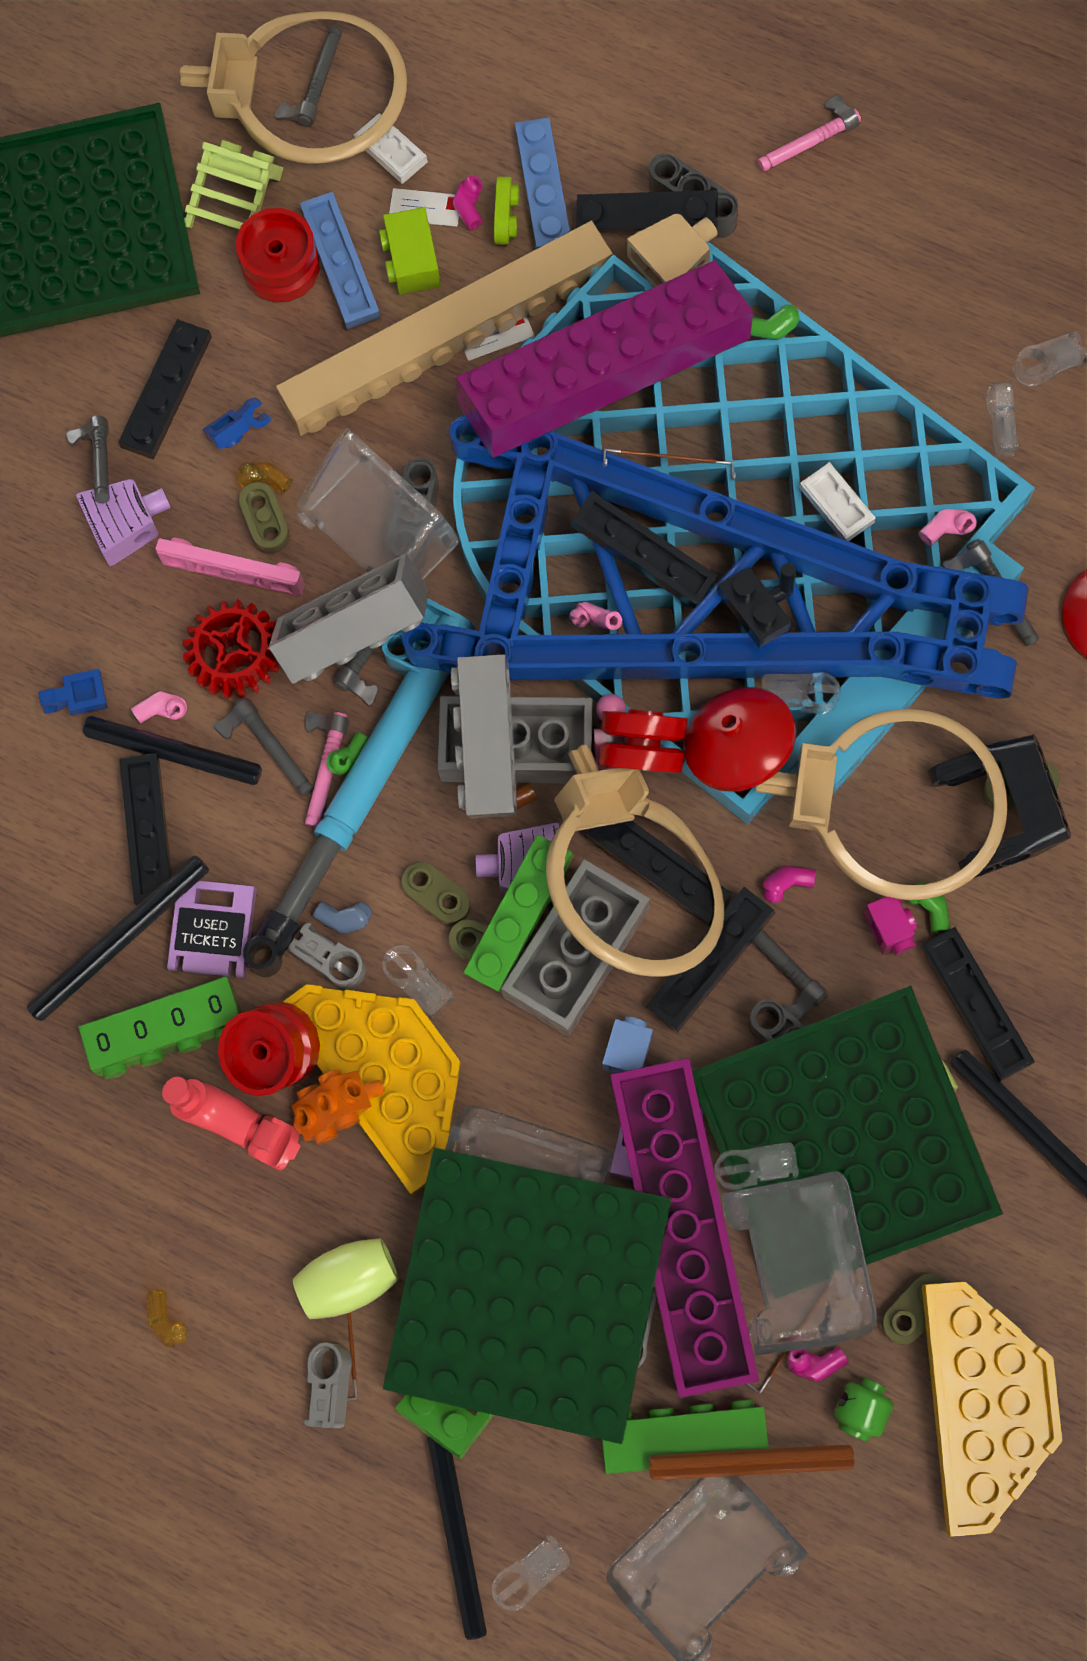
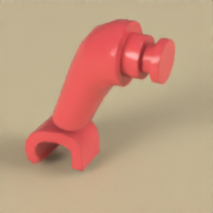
M176 1076L168 1080L163 1087L162 1097L164 1101L170 1104L172 1114L179 1120L217 1134L244 1149L248 1148L249 1156L274 1169L284 1170L289 1160L295 1159L301 1147L298 1143L300 1134L293 1126L271 1115L264 1116L262 1119V1114L237 1097L214 1085L200 1082L196 1079L185 1080L182 1077Z

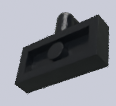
M785 563L781 566L779 585L769 591L750 567L717 585V593L758 648L791 631L792 622L777 604L790 597L794 592L796 567L791 563Z

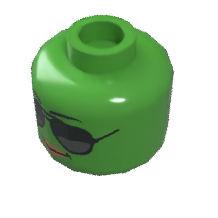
M865 1377L861 1384L856 1382L846 1383L834 1409V1418L840 1422L838 1429L865 1442H868L870 1437H880L894 1408L893 1401L883 1395L886 1387Z

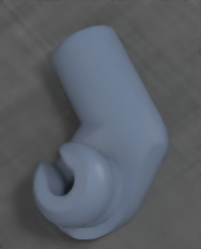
M322 901L314 911L313 917L339 934H348L367 926L372 917V910L368 904L358 902L354 906L338 911Z

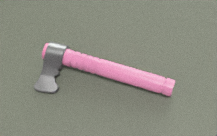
M841 95L833 97L825 103V109L834 111L836 119L759 158L758 165L760 169L765 172L842 131L846 133L859 126L861 117L858 111L849 108L843 102Z
M312 711L306 713L305 730L307 732H312L316 728L328 732V739H326L325 749L304 824L311 828H316L322 819L333 773L327 766L328 755L340 749L342 737L346 736L350 720L346 714L334 712L331 715L316 714Z

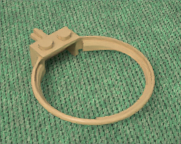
M313 11L281 16L266 22L248 38L244 34L216 33L211 67L183 65L180 68L181 86L208 87L207 95L215 118L239 119L246 132L262 148L280 158L306 164H324L345 160L373 146L383 138L396 122L403 108L407 92L405 64L400 51L390 37L380 28L360 17L333 11ZM316 20H337L357 25L372 34L383 45L393 67L394 87L392 96L381 117L360 136L332 147H299L273 135L251 111L258 65V56H255L256 52L275 35L300 23Z
M918 709L889 710L865 717L850 726L829 747L803 743L798 754L796 774L777 772L773 777L756 786L755 792L793 797L789 827L813 830L820 838L832 861L844 874L860 886L886 897L903 900H923L950 893L971 881L983 870L995 854L1001 842L1007 819V793L1004 779L998 764L984 743L968 728L957 721L935 712ZM895 722H924L952 732L975 751L983 762L982 765L991 784L994 804L993 818L984 845L974 859L962 870L934 883L902 885L880 879L861 867L851 857L835 830L827 833L837 756L834 755L837 749L845 752L857 739L867 732Z
M582 745L577 750L570 751L568 755L577 775L571 777L554 799L564 821L554 834L546 857L548 891L560 919L584 948L605 963L625 972L648 977H666L683 973L697 966L716 946L724 921L723 893L717 874L708 856L690 829L675 813L665 806L646 798L649 789L640 770L613 768L600 771L587 745ZM634 815H640L665 827L684 842L703 866L714 895L713 921L708 934L701 943L689 953L677 958L649 960L626 954L598 937L584 923L574 909L565 886V856L575 831L632 821L635 818Z

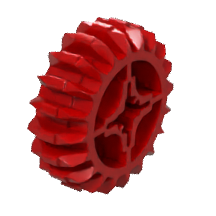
M238 599L235 601L233 608H229L224 600L220 604L221 610L215 611L212 606L208 605L207 612L209 616L204 618L202 615L196 614L195 620L199 626H187V633L191 638L183 640L182 645L188 651L183 654V660L185 664L190 665L187 669L189 675L197 677L196 683L200 688L208 686L209 693L214 696L222 689L224 698L230 699L233 690H236L239 697L243 698L246 695L245 689L251 687L254 693H258L260 689L257 683L260 680L266 684L271 682L267 672H278L280 669L275 661V656L269 649L276 622L269 621V614L265 610L257 613V606L253 603H250L244 609L242 601ZM231 627V628H230L228 631H226V632H219L220 630H222V629H224V628ZM251 629L262 638L260 653L255 652L253 647L248 645L250 640L248 634ZM207 645L212 647L213 651L218 654L215 670L205 663ZM234 645H239L240 649L234 652ZM232 647V653H227L226 650ZM241 666H248L246 669L242 671L233 673L237 668Z

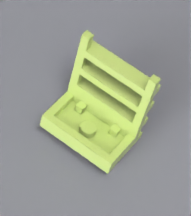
M224 140L221 141L220 147L203 142L202 149H204L201 163L197 164L196 170H198L195 184L191 186L190 191L193 192L190 203L185 208V212H187L185 218L186 226L192 228L195 216L197 215L240 229L243 222L198 208L201 194L251 210V216L261 210L269 178L280 181L284 167L273 164V156L255 150L252 157L241 154L242 146ZM207 173L257 189L254 202L251 203L203 187Z

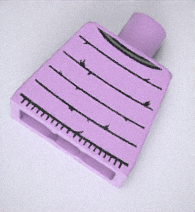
M132 479L109 485L110 499L104 504L95 501L94 489L76 494L100 550L109 566L115 565L158 536L159 533L152 520V516L171 508L162 488L141 496L135 481Z
M551 823L498 835V854L476 855V876L499 877L500 893L505 896L537 834L551 841L559 829V823Z

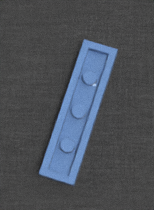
M549 117L515 123L536 249L570 232Z
M333 192L299 203L304 219L308 222L313 232L319 258L347 330L381 318Z

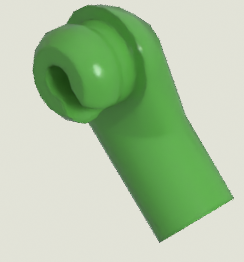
M784 305L768 320L753 317L751 335L773 340L782 339L797 326L799 322L798 309L793 305Z
M356 732L346 748L335 750L328 755V769L334 774L349 773L369 737Z
M918 882L916 885H924L929 883ZM943 895L923 900H908L910 904L915 906L921 904L929 911L932 934H942L950 930L948 906Z

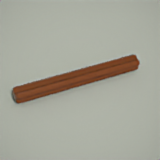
M848 1444L665 1454L650 1456L649 1474L652 1480L851 1470L854 1468L855 1460L852 1446Z

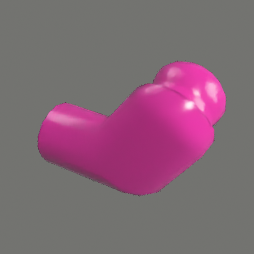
M468 176L464 181H461L453 199L455 210L470 231L477 229L483 223V219L475 208L480 192L483 189V184L476 176Z
M794 866L780 867L765 878L762 885L765 889L763 892L764 899L773 903L783 900V892L791 886L814 888L816 869Z
M839 1346L821 1357L806 1352L801 1347L793 1348L787 1356L788 1368L792 1373L814 1382L822 1381L849 1364L848 1359Z

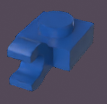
M254 397L247 400L236 412L230 410L202 430L208 440L221 450L224 447L229 448L240 442L243 434L250 430L248 426L264 427L271 421V418L266 413L261 414L257 418L253 417V411L262 405L261 401Z
M99 669L62 676L64 687L38 692L40 704L45 714L60 711L68 706L71 716L108 708L102 675Z

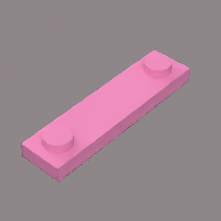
M159 538L155 549L162 564L297 597L302 596L305 587L301 572L296 567L287 563L279 562L276 565H271L195 547L187 540L181 538H172L171 541Z

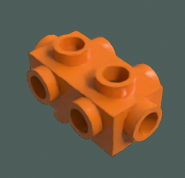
M340 1069L332 1070L319 1076L320 1086L319 1084L311 1085L297 1092L299 1101L291 1105L295 1115L293 1119L294 1128L299 1134L303 1135L305 1142L315 1140L318 1145L335 1139L339 1136L337 1130L349 1128L360 1122L358 1116L372 1107L369 1099L384 1094L382 1082L376 1080L363 1085L358 1071L341 1074Z

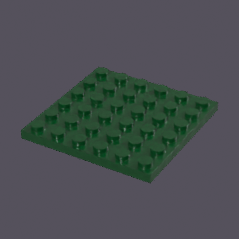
M160 103L0 137V337L200 294L164 114Z
M911 985L692 1071L697 1096L776 1299L1004 1214Z
M433 1148L383 1390L622 1444L672 1198L441 1148Z

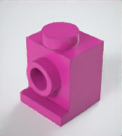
M884 897L867 904L863 913L883 955L891 951L895 955H900L916 947L913 939L915 936L913 930L917 929V925L911 911L908 908H902L903 899Z

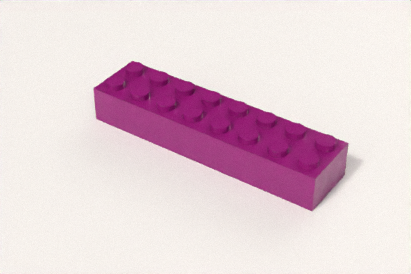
M714 260L457 376V404L494 458L749 340L753 311L717 261Z
M686 1058L611 1074L634 1189L672 1198L655 1288L678 1397L682 1398L759 1382L690 1059Z

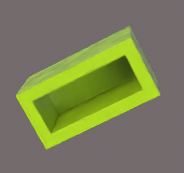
M426 207L383 215L386 229L379 230L383 251H391L392 260L385 262L389 282H397L399 295L441 287Z

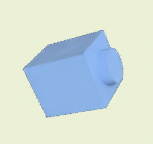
M628 1016L625 1017L624 1021L615 1019L602 1063L604 1071L616 1074L644 1068L653 1037V1029L646 1028L647 1022Z

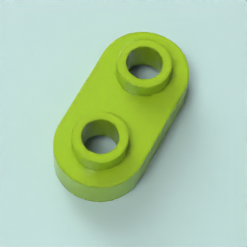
M497 176L494 218V242L496 245H509L510 238H517V216H512V206L519 205V184H512V177Z

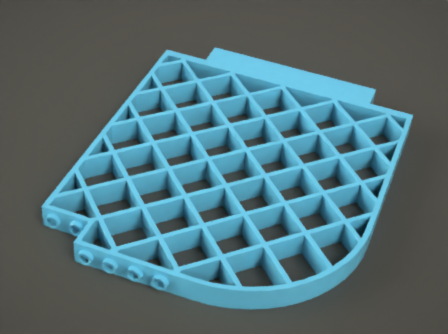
M707 243L710 248V262L717 261L749 306H758L772 317L782 306L792 305L713 244ZM612 255L601 268L596 266L593 269L589 281L582 288L577 287L571 292L567 298L566 305L558 314L554 312L546 319L542 327L543 330L535 338L530 337L521 347L574 324L580 317L582 319L590 317L652 289L654 286L646 277H642L615 255ZM613 281L628 291V293L601 295ZM799 309V322L791 331L797 337L785 338L784 336L780 340L745 341L689 367H714L717 402L663 406L661 381L652 384L654 407L600 412L598 409L552 430V432L563 436L593 434L594 447L602 450L601 433L656 429L658 454H667L665 428L719 424L722 460L734 462L735 480H731L732 464L696 463L668 466V458L658 457L659 466L649 468L695 485L725 483L726 496L737 500L735 482L788 478L792 517L784 518L827 534H836V532L821 514L803 515L802 496L799 489L800 477L810 476L830 462L839 474L852 473L854 492L868 508L864 472L916 468L920 506L870 510L876 517L875 523L859 533L860 546L873 551L871 531L915 527L924 528L943 509L965 510L975 516L976 523H985L956 556L964 552L969 543L980 539V541L984 540L992 553L990 557L996 565L995 567H997L998 572H1000L1001 577L1019 581L1024 570L1023 566L993 543L1029 503L1035 487ZM828 359L841 370L843 392L791 396L787 360ZM776 361L780 397L727 401L724 365ZM854 380L867 390L855 391ZM895 410L910 421L913 440L912 447L862 450L858 413ZM846 414L849 452L797 456L793 418ZM782 419L786 450L785 457L733 461L729 423ZM925 434L939 444L926 445ZM465 435L462 438V442L469 443L476 437ZM537 448L531 451L533 454L538 455ZM457 458L454 474L453 504L459 543L474 585L484 601H486L489 582L477 562L495 560L499 539L469 542L464 524V503L508 500L512 478L466 482L470 462ZM955 464L968 465L981 475L984 501L934 505L929 467ZM557 481L550 482L548 496L574 494L572 487ZM997 488L1008 496L1003 502L999 501ZM664 522V527L648 528L675 547L720 543ZM543 532L540 550L536 549L534 557H538L541 597L529 598L525 619L543 617L544 635H552L550 617L570 615V612L576 609V604L588 602L606 610L617 611L606 579V592L549 597L546 556L596 553L591 539L582 533L544 536ZM938 540L932 546L925 544L927 565L942 567ZM731 547L734 565L742 557V551ZM971 564L969 568L963 567L962 569L965 572L982 574L977 564ZM798 572L799 577H796L795 581L816 632L812 596L853 592ZM779 579L760 580L768 591L779 585ZM898 579L887 581L888 585L894 589L905 587ZM712 584V585H711V587H710L709 590L707 591L706 595L711 591V589H712L716 584ZM664 588L626 591L633 610L672 607L674 630L682 622L681 606H689ZM965 592L962 594L969 602L980 601L975 593ZM866 597L867 609L875 600ZM914 609L913 612L907 611L889 632H902L943 640L947 618H944L942 613ZM881 617L870 628V632H882ZM520 621L518 635H539L524 621ZM738 621L739 633H747ZM966 627L956 629L958 634L965 638H970L973 634V631ZM609 630V634H617V630ZM886 649L874 651L879 659L889 660L893 658L892 654ZM684 651L679 655L686 662L698 659V655L693 651ZM809 677L812 702L788 703L786 705L790 709L795 721H812L798 735L789 759L778 772L792 774L797 769L798 754L803 743L829 747L844 731L865 717L889 710L908 709L927 686L884 677H849L833 697L825 703L823 701L821 677ZM744 678V686L755 688L754 678ZM613 679L614 694L623 699L621 679ZM678 679L681 712L663 713V716L688 718V727L697 711H690L688 679ZM569 680L596 703L604 695L612 694L596 680ZM626 705V712H628V709L631 708ZM895 723L886 724L867 732L857 739L845 752L837 749L834 755L837 756L833 795ZM661 740L662 747L680 749L672 741ZM684 757L682 773L746 825L750 823L774 795L755 792V786L742 799L733 791H720L710 788L693 775Z

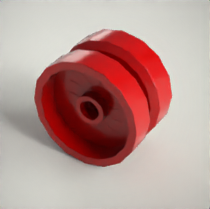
M268 208L251 215L241 225L236 237V254L243 276L250 290L256 295L272 302H290L304 296L315 285L320 272L319 255L315 246L313 232L308 222L298 213L284 208Z
M628 709V712L603 711L601 730L607 735L623 736L625 739L624 743L605 742L601 744L598 765L647 771L683 772L684 752L678 748L662 747L661 740L681 741L686 738L688 718L663 716V712Z
M277 1001L239 1013L228 1021L219 1038L218 1056L221 1069L230 1083L243 1093L259 1097L277 1093L309 1076L318 1062L320 1041L317 1028L308 1014L294 1004Z

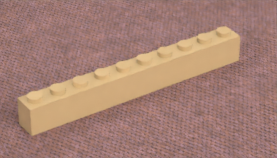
M591 220L277 385L276 389L280 401L300 436L308 432H317L325 427L330 420L340 415L346 416L353 413L359 405L372 398L379 399L385 396L391 388L400 383L412 382L423 371L435 365L441 366L448 363L455 354L464 349H474L480 346L485 341V338L492 334L506 332L513 328L517 321L529 315H539L548 305L560 299L566 300L575 288H582L589 281L593 269L596 266L600 269L613 253Z

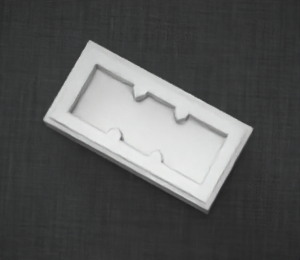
M377 114L354 134V138L372 127L381 117V114ZM394 126L377 143L365 150L401 184L428 163L427 155Z
M830 462L800 482L799 489L840 539L850 541L875 523L876 517Z

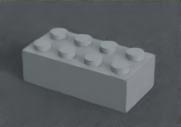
M406 552L278 617L269 649L292 684L302 679L305 681L313 680L322 674L324 668L334 663H337V665L345 664L353 659L358 651L368 646L370 649L377 648L384 644L390 635L400 630L408 632L419 626L425 616L429 589Z
M505 655L457 657L458 667L451 668L452 691H455L456 695H460V707H453L454 729L458 733H462V746H456L455 748L457 770L459 769L460 772H464L465 785H458L459 809L466 810V815L470 818L518 816L509 662Z
M440 696L438 773L441 782H464V772H460L459 769L457 770L455 753L456 746H462V733H458L454 729L453 707H460V697ZM511 697L516 783L567 784L573 775H577L568 755L569 752L577 750L582 745H587L592 752V698Z
M585 859L566 886L570 901L584 923L603 941L622 952L650 910V898ZM553 907L502 986L501 991L504 999L569 1038L613 969V966L605 963L584 948L569 932Z

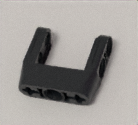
M1035 734L986 746L999 768L1004 771L1025 833L1001 841L989 863L975 877L1038 856L1071 838L1067 819L1044 753ZM975 751L935 765L928 770L933 787L945 785L954 787L987 775L982 765L983 762ZM980 849L970 852L965 859L958 863L960 870L974 859Z

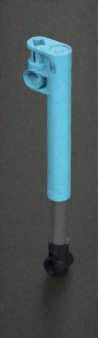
M427 598L425 616L422 619V623L476 629L462 615ZM402 630L389 636V639L382 644V651L387 665L405 677L326 810L324 819L320 820L314 834L318 839L275 911H269L255 937L249 939L244 946L243 958L252 972L258 976L270 977L280 970L283 963L282 957L300 928L297 924L300 916L338 851H347L353 840V835H356L450 674L444 671L415 666L408 661L406 654L393 655L391 650L397 645H403L402 635L404 632ZM420 639L413 643L412 648L424 650L429 646L430 642ZM259 950H272L271 959L267 963H254L255 954Z

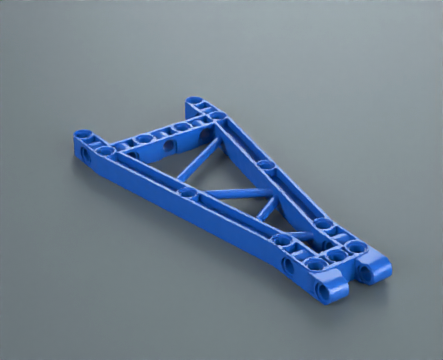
M466 416L457 418L450 426L452 450L458 459L482 464L485 467L514 471L479 631L444 624L439 626L421 623L415 629L404 632L402 642L408 661L415 666L451 674V668L458 667L457 657L488 656L491 653H500L505 655L509 662L510 680L884 677L990 698L1003 699L1012 696L1017 661L1012 657L1002 655L998 650L984 648L988 625L1019 624L1024 621L1029 587L1023 582L942 567L902 562L606 452L607 466L603 467V450L552 431L493 458ZM465 435L476 437L469 443L459 441ZM538 447L548 450L543 455H535L531 451ZM557 481L572 487L579 508L582 507L593 491L607 501L745 552L671 634H642L613 554L592 541L616 609L622 617V625L626 634L518 635L521 618L525 619L532 588L536 549L540 550L547 518L550 482ZM717 512L722 514L725 519L716 522L710 520L707 515ZM521 515H530L534 518L527 524L516 521ZM760 558L773 563L779 580L781 566L785 563H791L796 567L797 572L875 600L847 632H815L795 581L794 592L786 599L800 633H785L758 648L748 633L692 634L722 601V598L717 593V585L749 567L752 568ZM898 579L905 587L894 589L888 585L887 581ZM508 583H514L519 586V589L513 593H505L501 590ZM965 592L975 593L980 601L969 602L962 594ZM890 606L913 612L914 609L942 613L944 614L943 617L947 618L943 640L902 632L868 631ZM959 627L969 628L973 631L974 636L971 638L962 637L956 629ZM425 639L430 642L429 646L424 650L412 648L413 643L417 640ZM886 649L892 654L893 658L889 660L879 659L874 651ZM684 651H693L698 655V659L686 662L679 655ZM954 662L963 663L969 672L964 674L957 673L951 668L950 664Z

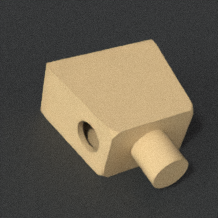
M673 214L627 238V257L646 279L656 287L709 263L710 248L707 243L718 235L717 229L707 217L691 227L680 214Z

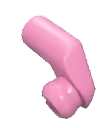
M943 509L918 534L925 544L932 546L943 534L963 535L973 531L976 527V518L972 513L965 510Z
M588 602L576 604V609L572 610L569 615L571 622L577 628H584L588 623L596 628L617 630L622 624V617L619 612L606 610Z
M159 691L132 707L131 710L141 724L154 715L175 720L180 719L187 711V704L183 698L177 695Z

